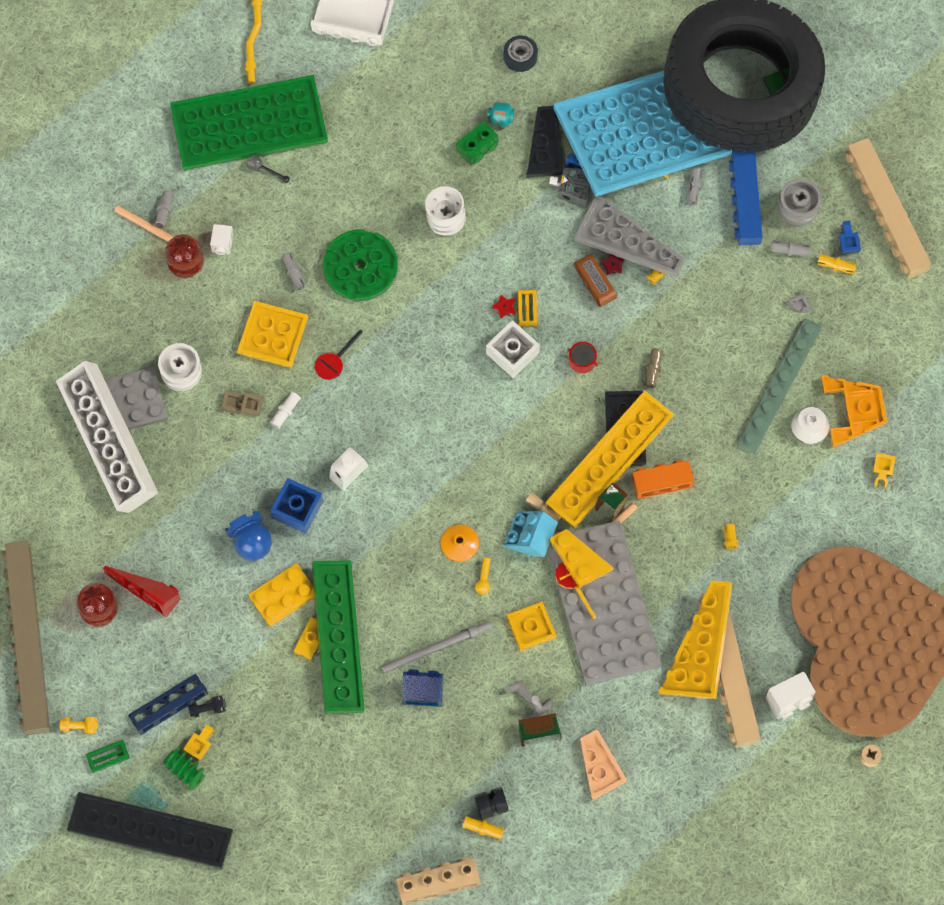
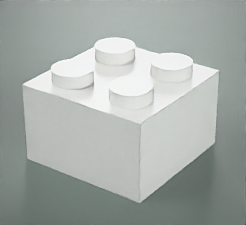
M513 320L486 345V355L512 378L522 371L540 352V344Z
M803 671L770 688L766 701L776 719L781 717L786 719L794 714L793 711L808 708L815 695V690Z

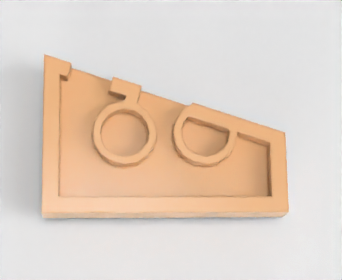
M598 729L580 738L592 801L627 782L626 777Z

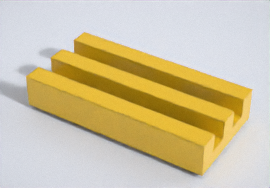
M518 290L519 327H537L536 290ZM530 294H533V321L529 320ZM521 295H525L526 321H522Z

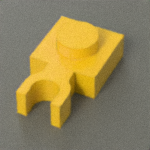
M876 453L873 473L879 475L875 480V487H877L879 480H883L885 482L884 488L887 489L888 480L886 476L893 475L896 456Z

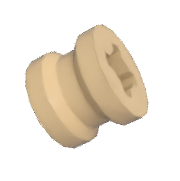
M870 744L865 746L860 754L861 763L866 767L876 766L882 756L881 750L876 745Z

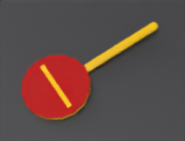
M562 562L555 571L557 582L564 588H575L590 615L595 619L596 615Z

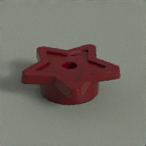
M610 254L608 259L602 260L600 263L606 267V275L611 273L622 274L621 265L625 260Z

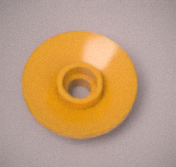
M462 524L453 525L444 531L440 541L441 549L445 556L453 561H466L476 554L479 548V538L471 527ZM458 538L463 539V542L457 543L456 540Z

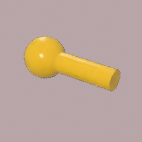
M483 558L480 580L475 584V591L480 595L487 594L490 590V584L487 581L490 558Z

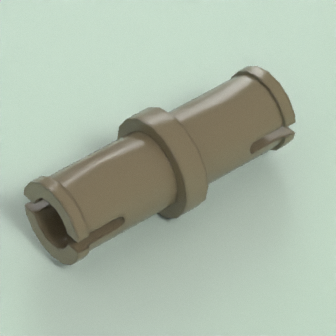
M653 348L651 350L650 361L646 366L647 374L644 382L646 387H656L658 373L661 372L660 364L663 354L661 349Z

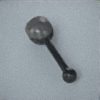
M255 154L251 156L247 164L249 169H263L281 178L284 183L290 181L289 176H283L262 165L260 157Z

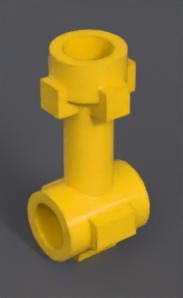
M70 717L61 718L60 730L69 732L70 729H84V734H96V730H98L97 718L85 717V721H70Z

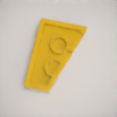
M566 529L550 537L549 541L579 588L613 571L611 565L569 530Z

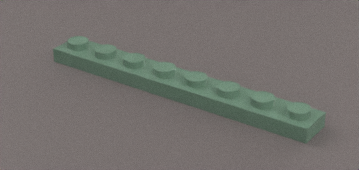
M806 318L804 319L745 429L738 446L754 454L756 453L822 328L821 325Z

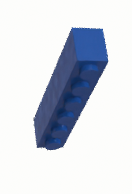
M732 148V161H729V172H733V177H730V188L734 189L731 199L732 205H735L736 211H733V222H737L734 236L735 239H738L739 246L761 245L763 236L755 152H746V149L744 152H735Z

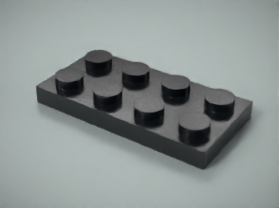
M643 390L605 391L606 433L643 393ZM646 449L631 465H646Z

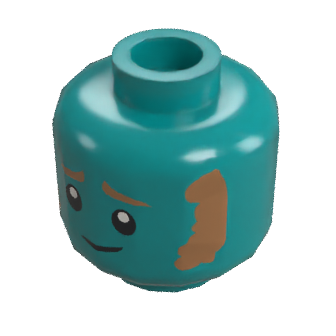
M495 102L492 108H488L487 118L491 119V124L494 126L508 127L510 123H513L515 109H512L509 103Z

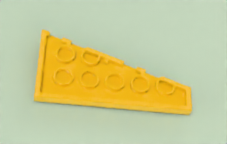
M711 580L701 601L702 605L698 613L695 614L692 620L694 622L677 651L672 668L668 670L667 678L658 691L659 694L716 699L732 591L731 582Z

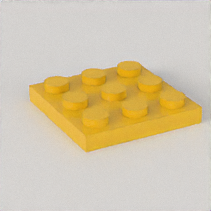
M254 301L237 353L292 368L309 318L308 315Z

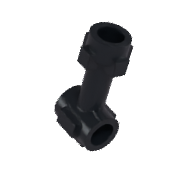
M220 695L212 697V702L201 705H197V702L192 703V705L188 706L190 717L195 716L197 718L200 717L199 713L214 710V714L225 712V699Z

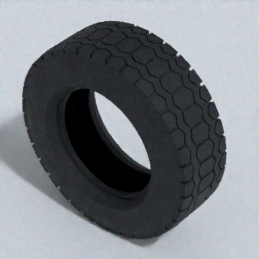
M713 0L707 2L706 5L703 4L696 8L695 11L693 10L679 24L670 43L664 68L663 84L666 100L672 113L692 135L695 134V137L704 142L707 139V143L717 147L719 144L721 149L730 151L733 148L735 152H744L745 149L746 152H757L758 150L760 152L787 143L795 138L808 124L816 109L825 79V59L822 47L814 32L811 31V28L805 22L802 23L800 17L795 13L792 15V11L782 7L780 9L781 5L771 1L767 4L768 0ZM746 49L754 51L766 57L777 67L782 76L784 86L777 93L766 98L757 100L736 98L724 93L711 82L704 69V62L712 55L723 50ZM790 68V74L787 80L783 70Z

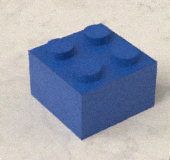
M287 478L270 510L271 517L307 534L323 503V495L314 489Z

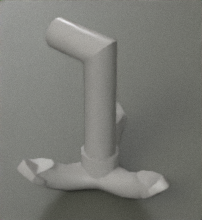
M521 681L506 686L508 693L518 690L534 710L532 714L526 715L522 719L539 717L552 706L553 699L551 698L544 705H541L538 696L532 695Z

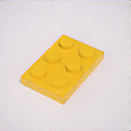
M297 563L248 594L269 627L315 598L314 586Z

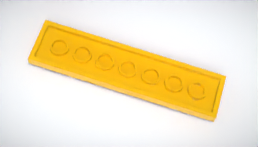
M644 391L545 504L575 529L594 508L597 497L612 483H616L674 417V413Z

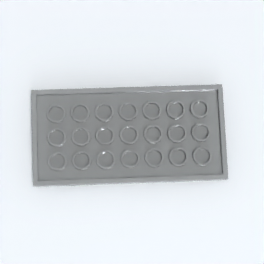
M620 520L571 532L613 567V571L580 588L596 615L595 619L590 615L575 588H564L557 582L585 685L589 686L662 667ZM550 542L548 554L555 575L558 565L563 561Z

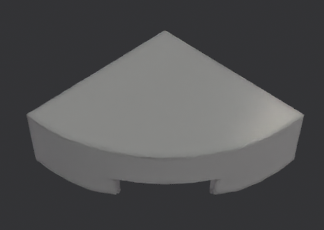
M804 293L786 302L796 312L807 313L812 311Z

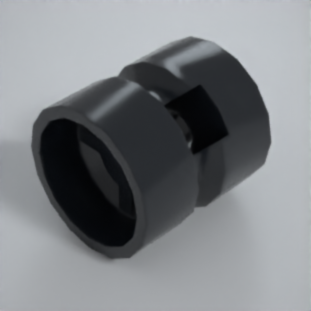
M502 787L491 789L488 794L481 792L474 795L482 820L492 817L493 813L499 815L509 812Z

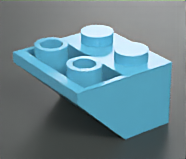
M517 511L503 546L530 556L545 557L550 544V537L553 536L558 522L543 511Z

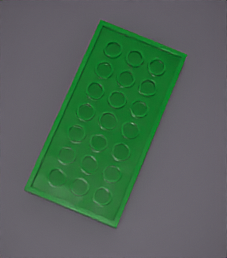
M314 75L170 102L183 171L251 158L253 154L261 156L328 143Z

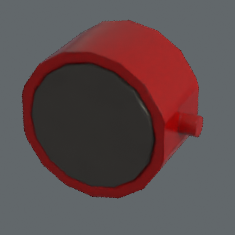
M583 341L575 343L571 349L568 348L569 365L575 372L588 373L598 366V363H596L597 351L592 344Z

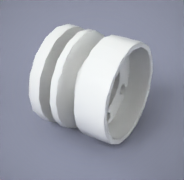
M443 186L433 189L428 194L425 200V209L430 228L435 233L443 236L459 232L466 222L464 199L461 193L455 188Z

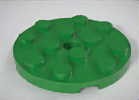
M365 229L347 231L336 237L327 247L323 260L324 276L331 289L338 295L354 301L370 300L382 295L391 287L398 271L397 255L392 244L379 233L368 232ZM362 261L366 265L364 269H359L355 267V264Z

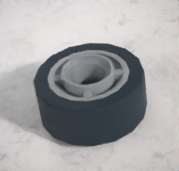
M522 35L514 36L504 45L503 59L509 69L516 72H524L530 70L536 64L538 48L531 38ZM518 52H523L524 54H523V55H518L517 53H518Z

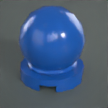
M253 511V515L249 517L244 514L230 522V528H225L229 538H234L233 543L236 552L247 561L263 559L270 552L272 545L270 532L265 526L261 525L263 519L259 511Z

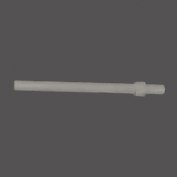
M487 621L478 626H470L464 632L381 666L383 672H389L467 638H475L479 636V633L493 628L490 621Z

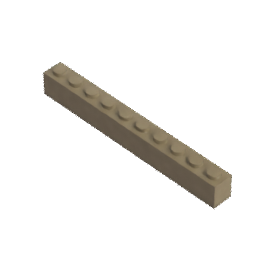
M28 540L5 544V550L2 551L3 561L7 563V569H4L5 580L9 582V587H6L7 599L11 601V606H8V614L13 620V624H10L11 636H14L15 643H12L13 655H16L17 662H14L15 674L18 673L19 678L16 681V690L20 692L21 697L17 701L18 709L22 711L23 717L19 719L20 728L24 730L27 736L49 733L50 723L31 546Z

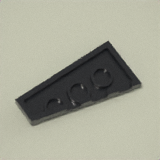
M553 106L537 107L526 178L562 175L563 164L557 115Z

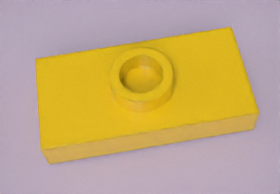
M310 617L294 649V653L312 660L319 647L317 620Z

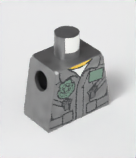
M564 168L562 178L551 176L549 187L559 189V199L582 208L587 207L591 186L583 169Z

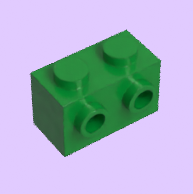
M483 121L456 143V151L470 165L475 162L478 163L488 151L492 152L498 146V134Z

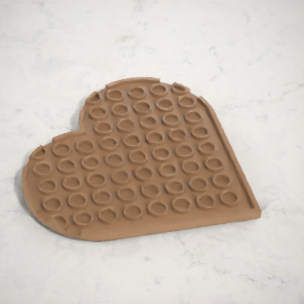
M831 548L816 554L803 565L792 586L791 611L802 635L817 648L810 666V683L815 690L813 698L819 706L820 712L837 728L859 737H884L904 729L917 717L944 676V597L877 554L861 548Z

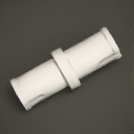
M290 392L285 402L279 405V410L269 423L275 428L280 429L286 418L292 415V410L301 397L294 392Z

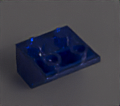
M409 669L408 672L403 671V705L442 707L443 674L435 670H430L427 673H422L416 669Z

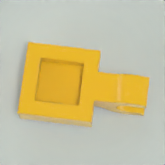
M206 724L199 736L195 733L192 735L183 750L201 761L211 746V743L207 740L215 730Z

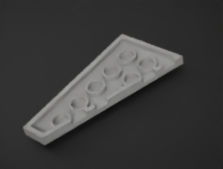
M602 195L594 198L574 237V240L578 243L674 277L678 276L684 264L683 257L658 241L657 237L645 231L644 227L624 212L622 213L614 204L605 200Z

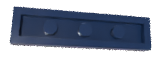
M194 674L128 716L141 736L192 703L208 695V691L198 676ZM195 680L198 686L187 692L188 684ZM175 692L182 694V696L169 702L171 694ZM155 704H165L164 707L152 712ZM140 713L148 714L146 718L139 722L134 718Z

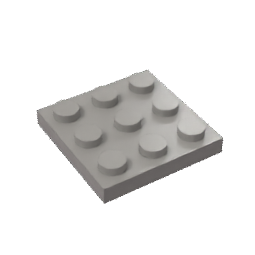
M154 367L104 379L128 430L168 420Z

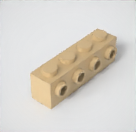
M464 857L459 859L458 863L450 864V862L439 864V868L431 869L427 867L420 869L419 873L413 875L411 873L401 874L396 879L402 905H409L481 885L475 859Z

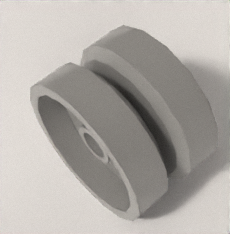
M795 179L788 182L781 191L778 211L782 219L793 226H805L814 221L821 205L819 188L807 179Z

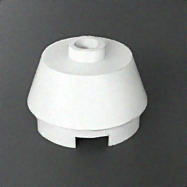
M815 407L799 410L791 422L794 435L807 444H814L823 440L827 436L830 427L827 416Z

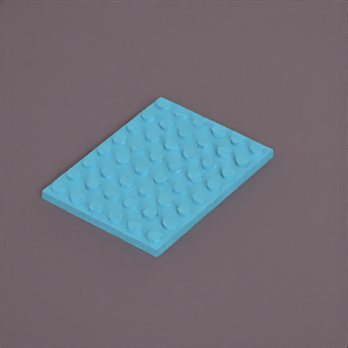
M664 71L553 105V109L595 197L731 155L732 148L729 151L719 148V144L717 147L707 143V139L705 142L695 137V134L692 135L685 129V126L680 124L666 100L663 84Z

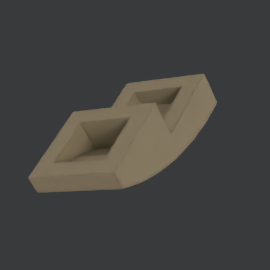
M225 390L220 410L259 416L263 397L249 393L242 395Z

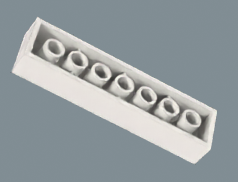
M83 361L56 380L116 510L130 513L157 495L158 491L98 365Z

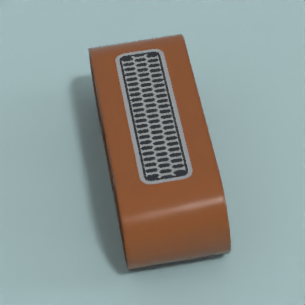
M588 254L574 262L576 271L599 307L617 299L614 288L592 254Z

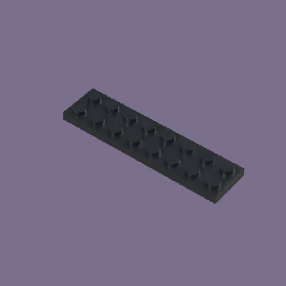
M81 792L77 794L67 831L219 869H223L233 834V829Z

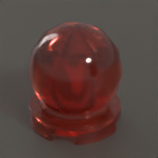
M180 234L169 240L165 249V258L168 268L176 277L183 279L192 278L193 275L202 270L204 265L202 247L193 236Z
M90 583L83 587L77 596V609L82 620L93 627H104L110 624L118 612V603L112 590L104 584Z

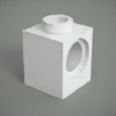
M213 225L210 243L212 252L218 255L230 254L234 234L232 226Z

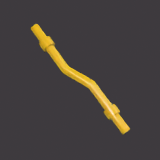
M251 0L254 7V25L246 42L247 62H245V70L247 71L248 84H255L256 62L254 61L253 44L262 25V0Z

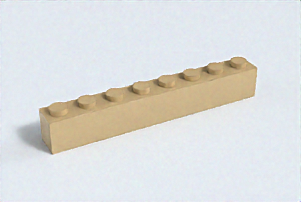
M867 138L848 145L845 154L846 159L854 168L855 178L861 182L863 194H867L869 198L868 202L871 210H875L877 214L876 219L879 226H883L885 230V239L887 242L890 241L893 255L895 258L898 257L902 273H906L909 279L929 271L931 262L870 139Z
M701 593L700 600L697 601L699 609L705 593ZM729 611L718 686H721L722 693H720L721 703L726 706L727 712H724L725 721L727 724L730 723L731 731H729L731 743L734 742L735 747L738 748L758 744L761 738Z

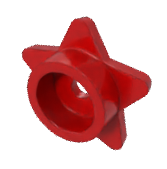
M500 295L499 302L492 305V308L499 312L500 318H503L505 315L515 314L516 312L513 308L515 299H506Z

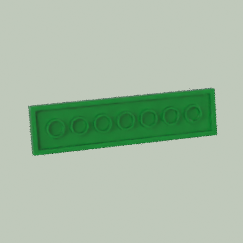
M351 560L313 561L312 573L324 713H363L365 707Z

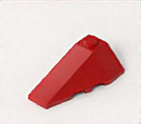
M109 566L103 567L104 573L165 617L170 614L181 600L178 594L179 590L172 585L167 586L162 582Z

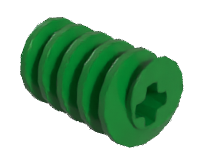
M178 747L169 753L163 761V765L166 764V769H172L171 773L173 775H177L179 780H183V784L189 785V789L194 790L205 779L206 775H203L205 768L202 767L197 770L199 763L196 762L192 765L193 758L190 757L186 760L187 752L180 755L181 747Z

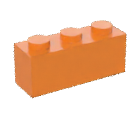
M676 460L669 465L658 464L654 468H639L632 472V482L637 500L689 489L694 486V478L689 460Z

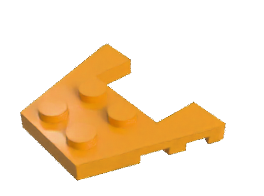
M826 375L821 376L823 394L843 392L849 427L830 429L832 447H837L887 424L881 386L845 381L842 378L834 379Z

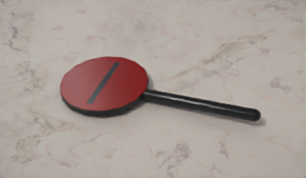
M362 330L357 332L338 355L325 353L318 357L315 362V370L319 377L325 380H332L341 374L343 363L340 357L362 334Z

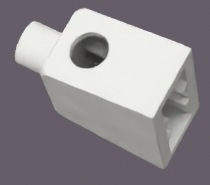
M349 447L332 464L329 479L344 491L368 467V464L357 452Z

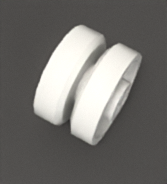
M175 343L165 348L159 356V371L164 384L168 388L175 391H186L198 384L202 376V367L198 353L191 346L184 343Z

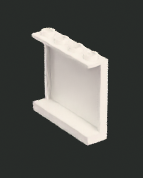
M319 0L314 20H311L312 31L321 35L324 33L330 34L335 38H348L353 42L362 41L372 46H382L395 0Z

